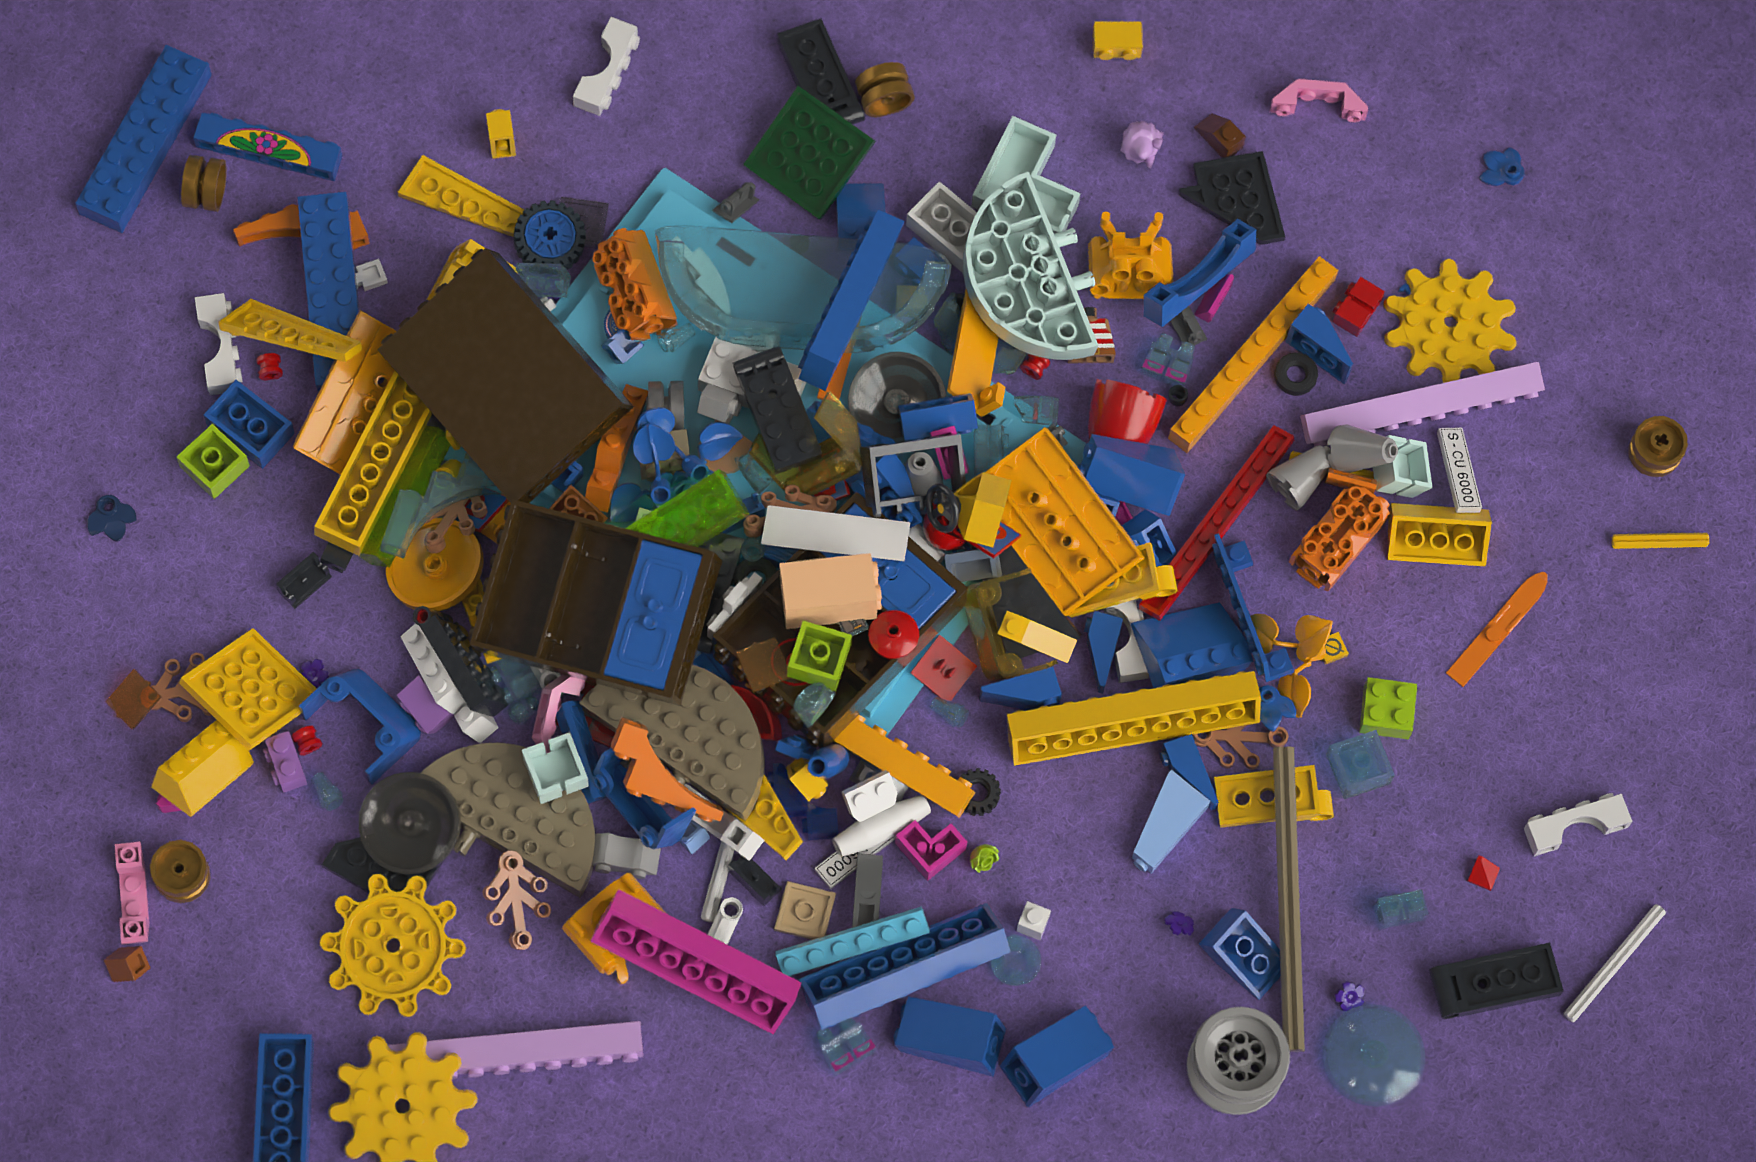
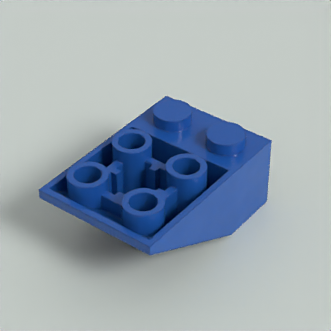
M896 454L875 457L880 501L915 496L906 467ZM860 463L845 480L855 493L858 492L865 498L862 464ZM916 502L901 504V514L894 513L893 505L881 507V513L889 520L910 522V528L923 521L920 511L916 508Z
M1145 509L1122 525L1136 546L1149 542L1152 543L1156 567L1167 565L1176 556L1177 552L1161 518Z

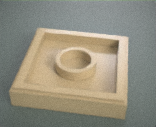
M787 881L774 931L811 940L824 937L827 932L836 893Z

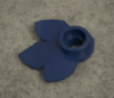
M113 495L102 496L97 501L96 510L88 518V531L91 536L104 531L110 539L119 542L125 535L126 524L137 521L135 510L128 504L120 503L119 499ZM107 504L113 505V509L111 511H106L104 509Z

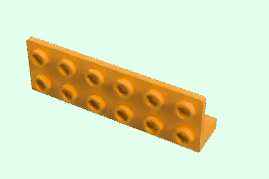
M966 289L947 391L952 396L971 393L976 413L982 417L1003 404L1005 386L999 382L990 386L999 337L980 318Z

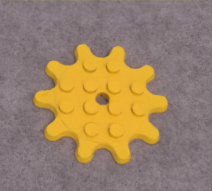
M1446 259L1441 262L1440 272L1436 278H1428L1416 268L1408 270L1405 274V281L1409 285L1411 293L1407 297L1388 296L1383 303L1384 309L1389 313L1395 314L1400 321L1398 328L1385 334L1384 342L1392 348L1405 346L1410 349L1412 358L1407 364L1408 373L1412 376H1420L1427 368L1435 367L1441 371L1442 381L1446 383L1460 380L1461 372L1466 368L1476 370L1479 375L1495 372V366L1490 360L1491 352L1495 349L1511 351L1517 344L1515 337L1506 333L1500 327L1501 320L1513 315L1516 307L1513 301L1509 299L1495 300L1489 296L1488 289L1493 282L1491 273L1480 271L1473 279L1462 278L1458 274L1456 262L1452 259ZM1453 317L1457 321V325L1455 327H1448L1444 323V319Z
M375 874L368 881L370 892L365 901L356 902L348 896H340L335 902L336 911L344 918V927L336 933H325L320 939V946L323 950L335 952L341 958V966L330 975L329 983L336 990H342L349 985L358 986L362 992L359 1009L365 1015L374 1014L383 1000L392 999L398 1005L401 1015L411 1017L417 1012L416 996L421 990L430 989L438 995H445L450 991L451 982L442 973V964L446 959L462 957L466 951V945L460 939L449 938L444 932L445 924L456 914L455 904L451 901H443L435 906L428 905L424 900V892L427 886L424 878L414 876L409 879L404 890L395 892L389 888L388 882L383 875ZM393 938L398 939L400 942L399 951L390 953L387 950L388 941Z
M420 1032L412 1033L408 1038L406 1047L398 1052L391 1050L384 1038L379 1036L371 1038L367 1045L371 1057L367 1066L359 1068L350 1063H344L338 1068L337 1076L349 1086L350 1095L346 1101L334 1103L328 1109V1115L331 1120L335 1122H348L353 1127V1136L344 1146L346 1156L351 1159H357L363 1153L371 1151L379 1156L380 1162H403L405 1160L438 1162L435 1152L441 1144H450L455 1148L464 1147L468 1143L469 1138L467 1132L457 1125L456 1115L463 1109L473 1108L477 1103V1095L469 1089H457L452 1083L453 1074L461 1067L460 1056L452 1052L439 1060L430 1059L426 1054V1036ZM401 1098L408 1100L410 1103L409 1111L404 1114L399 1113L395 1108L396 1101Z

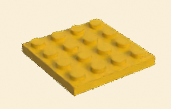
M254 628L181 677L179 682L248 751L301 714L299 705L316 690Z

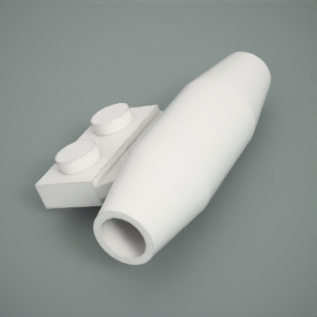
M884 770L842 791L849 814L858 821L832 839L833 845L841 857L870 849L896 836L914 820L919 822L931 813L930 806L923 795L896 802L897 792L890 773Z

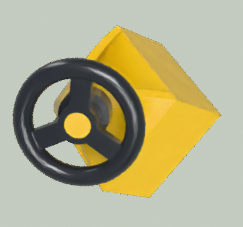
M982 472L960 487L955 493L944 484H934L926 494L925 507L927 516L934 528L942 533L953 531L958 524L964 540L993 548L1012 480ZM937 492L938 502L933 510V497ZM945 516L950 523L942 525L937 518Z

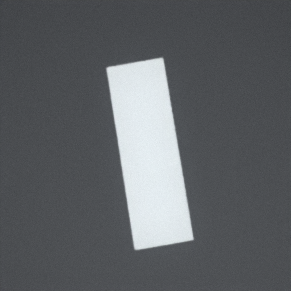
M768 505L761 544L847 555L871 553L872 558L905 561L910 522Z

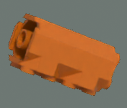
M626 228L618 229L613 233L614 236L597 245L598 250L594 252L592 258L600 283L603 286L611 287L614 292L609 296L608 303L615 325L619 329L627 330L631 340L646 341L651 339L649 334L656 333L657 336L664 335L677 325V316L646 233L643 230L627 231Z
M1354 486L1343 489L1332 503L1328 512L1302 539L1299 547L1291 555L1289 563L1292 566L1296 563L1299 567L1296 570L1297 574L1314 587L1320 589L1323 585L1325 586L1324 590L1329 591L1388 520L1390 515L1387 509L1390 506L1388 501L1381 496L1377 497L1365 487Z

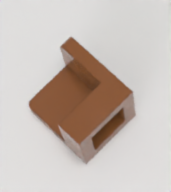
M142 946L120 947L104 959L113 982L135 981L151 969Z

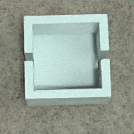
M1392 435L1386 436L1395 441L1398 447V454L1393 462L1373 467L1374 479L1377 480L1376 491L1389 494L1396 493V495L1414 498L1431 489L1432 481L1426 442L1412 439L1406 441V438Z
M570 732L548 740L550 753L546 754L543 742L522 750L523 760L540 804L562 797V791L566 790L567 794L589 787L586 772Z

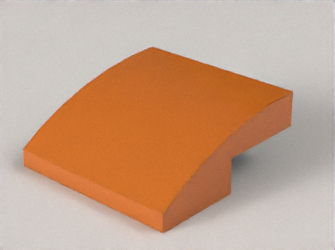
M1333 468L1328 469L1324 481L1325 484L1345 489L1354 486L1365 487L1373 494L1377 486L1376 479Z

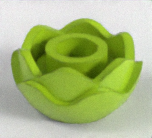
M989 844L977 846L970 854L971 868L975 869L978 873L990 870L992 864L999 860L998 849Z

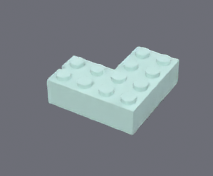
M1012 116L973 194L971 207L979 210L988 196L992 195L1002 184L1017 175L1029 171L1053 233L1067 230L1068 223H1070L1079 205L1081 193L1040 176L1055 147L1056 134Z

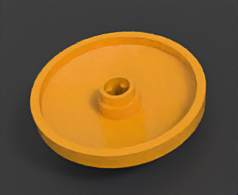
M434 518L428 523L420 522L406 530L392 546L386 562V578L391 591L407 607L414 610L419 606H425L437 611L448 609L466 598L478 583L484 563L481 544L474 534L463 535L459 528L460 522L456 520L453 521L443 536L446 546L439 553L428 552L424 538L429 531L437 528L443 518Z

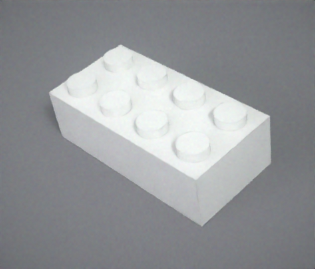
M939 181L907 213L906 226L963 273L964 247L977 212Z
M715 337L698 378V390L703 392L708 384L719 386L738 393L739 402L742 403V406L749 408L732 362L760 352ZM787 362L801 397L806 382L798 379L802 369H799L798 365ZM775 393L768 394L770 398L777 397Z

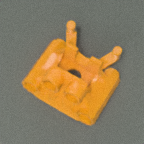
M1109 212L1101 214L1100 227L1109 241L1107 242L1101 236H1096L1088 244L1089 271L1093 274L1090 277L1095 279V286H1091L1090 291L1094 298L1144 299V294L1159 282L1164 285L1173 282L1171 244L1164 237L1155 239L1163 221V214L1161 212L1155 213L1153 222L1150 223L1147 231L1140 232V237L1126 238L1125 232H1117L1110 221Z
M626 873L612 882L576 911L562 927V930L600 973L610 975L616 970V981L620 985L628 981L625 959L591 942L597 924L617 890L619 889L666 913L631 873Z

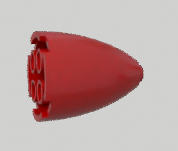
M1096 379L1089 410V441L1093 434L1148 444L1159 424L1167 399L1155 393L1151 396L1149 392L1130 384L1108 379L1104 384L1102 380Z

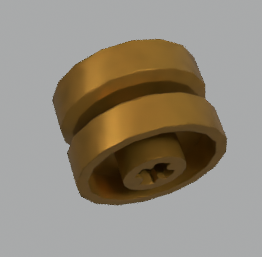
M886 62L875 65L863 71L855 80L858 94L862 97L861 103L864 112L870 117H882L900 112L914 101L915 95L912 86L908 83V74L902 63Z
M189 155L185 164L181 187L183 207L197 209L202 203L204 210L216 212L220 210L226 186L227 168L225 160L211 158L206 164L204 157Z
M1653 416L1644 420L1637 427L1628 447L1629 458L1633 466L1642 474L1650 477H1663L1672 473L1680 464L1688 447L1687 435L1683 427L1674 419L1666 416Z
M184 840L169 841L159 847L151 860V877L160 894L169 901L177 903L192 902L200 897L208 888L211 878L209 865L200 848L192 842Z

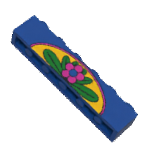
M201 113L193 137L197 148L330 181H335L343 157L341 147L334 142L326 141L324 143L305 135L299 137L292 135L286 130L275 131L262 124L251 125L241 119L234 118L231 120L223 118L217 113Z

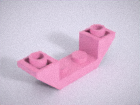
M1306 79L1294 81L1273 98L1270 112H1275L1279 116H1288L1294 114L1297 97H1300L1304 101H1312L1314 99H1324L1328 103L1342 101L1341 118L1347 119L1350 122L1365 120L1368 112V106L1346 83Z
M561 675L542 688L532 739L535 744L544 743L546 754L550 753L548 740L551 739L556 730L555 717L561 707V693L580 696L585 680Z
M141 842L115 844L116 869L120 879L122 918H120L121 944L148 942L147 883Z

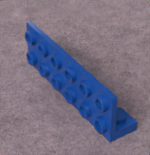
M1219 533L1215 534V543L1212 544L1214 559L1217 567L1221 569L1224 586L1229 590L1232 607L1237 612L1238 622L1241 631L1245 633L1250 653L1253 654L1258 675L1263 674L1265 681L1269 682L1294 673L1286 647L1264 654L1234 575L1236 571L1253 566L1245 540L1224 547Z

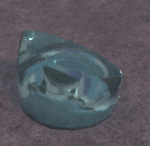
M751 451L734 458L741 473L758 495L773 482L772 469L760 453Z
M820 682L808 686L799 694L795 701L794 709L807 727L811 726L821 716L832 701L835 692Z

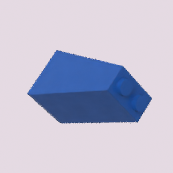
M1092 434L1089 443H1086L1084 446L1083 460L1077 467L1095 492L1170 516L1185 477L1184 469L1175 450Z
M908 996L906 1004H903L900 1017L902 1020L900 1027L894 1033V1043L900 1052L994 1077L1006 1032V1027L995 1013Z
M1085 1005L1015 1046L999 1066L1029 1108L1107 1057L1115 1047L1111 1037L1098 1024L1095 1014L1089 1011Z

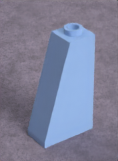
M1172 770L1165 779L1133 852L1132 859L1135 860L1133 863L1142 872L1147 870L1152 874L1207 810L1210 804V800Z

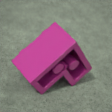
M914 820L899 832L895 838L897 847L927 881L966 851L967 841L952 823L931 838L919 823Z

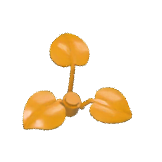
M1253 614L1250 617L1264 654L1271 652L1273 644L1276 646L1297 648L1296 655L1298 659L1304 662L1294 670L1292 675L1280 677L1277 689L1280 695L1286 696L1293 701L1296 708V717L1302 718L1303 712L1310 701L1311 687L1304 676L1297 674L1304 668L1310 667L1311 662L1324 659L1326 655L1325 644L1329 638L1333 621L1314 615L1302 616L1295 627V636L1299 643H1290L1276 640L1279 627L1273 618L1265 614Z

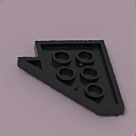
M1263 151L1193 163L1197 185L1179 188V196L1227 225H1231L1239 219L1255 228L1256 242L1260 245L1285 240V233Z
M425 820L404 825L401 828L406 834L415 836L424 830ZM395 828L389 829V830L391 831V833H392L394 836H396L397 838H399V839H402V840H411V839H414V838H405V837H402L401 835H399V834L397 833V831L395 830ZM374 833L364 836L367 845L379 859L391 866L404 869L427 865L435 860L445 849V847L437 843L431 851L423 856L409 859L400 858L386 851L379 844ZM363 836L335 843L322 863L324 869L367 893L370 892L368 881L375 874L383 875L388 882L389 888L395 892L404 890L409 879L414 876L424 878L427 889L442 865L441 863L429 871L417 874H404L392 871L381 865L371 855L365 845Z

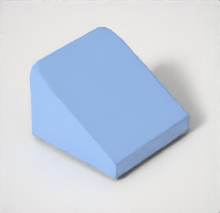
M691 820L679 842L693 854L710 839V836L705 828Z

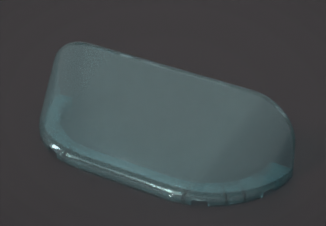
M666 226L655 230L659 264L667 291L678 309L691 323L702 331L705 330L715 335L718 339L733 344L772 348L780 346V348L805 350L808 341L811 340L813 331L820 321L825 306L828 305L831 294L839 283L838 280L842 271L846 268L848 259L856 248L855 246L858 239L702 226ZM896 242L844 353L870 352L888 343L892 345L920 327L935 309L934 306L941 294H944L952 267L948 259L942 253L929 248Z

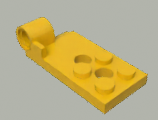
M1152 543L1139 545L1137 548L1145 559L1116 579L1112 586L1105 587L1068 616L1073 618L1138 598L1145 600L1152 597H1164L1175 594L1178 590L1173 566L1163 565L1156 567Z
M1315 765L1295 767L1297 821H1321L1333 818L1331 792L1329 790H1318ZM1274 770L1214 777L1216 796L1219 802L1220 828L1275 821V797L1271 802H1264L1260 798L1262 792L1266 790L1274 793ZM1241 793L1247 794L1250 800L1246 805H1238L1235 802L1237 795Z

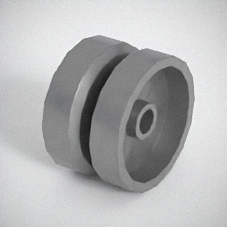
M649 381L646 410L657 407H664L670 410L675 417V425L671 431L684 429L683 381H671L668 385V396H664V385L661 381Z

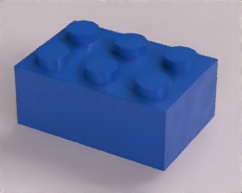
M235 380L203 415L208 427L213 424L262 469L295 434L291 421L238 380Z

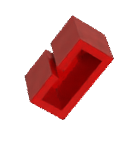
M1360 276L1356 284L1351 282L1345 292V295H1347L1343 302L1339 300L1332 311L1335 314L1333 323L1358 337L1381 303L1385 291Z

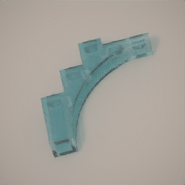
M465 453L458 477L454 478L451 474L444 471H433L425 496H421L414 490L405 491L400 489L380 551L405 558L409 545L419 529L443 508L466 498L503 494L469 454Z

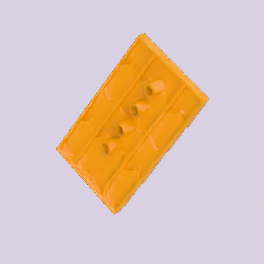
M359 310L346 336L360 341L362 351L347 362L334 360L329 374L295 439L294 449L338 474H342L395 371L377 349L382 346L381 341L387 335L394 334L396 330ZM383 377V383L378 384V380Z
M1044 427L985 472L1012 480L1001 522L1021 534V538L1011 546L1063 615L1067 616L1072 613L1076 608L1134 567V565L1145 559L1130 536L1119 524L1103 500L1100 499L1048 428Z

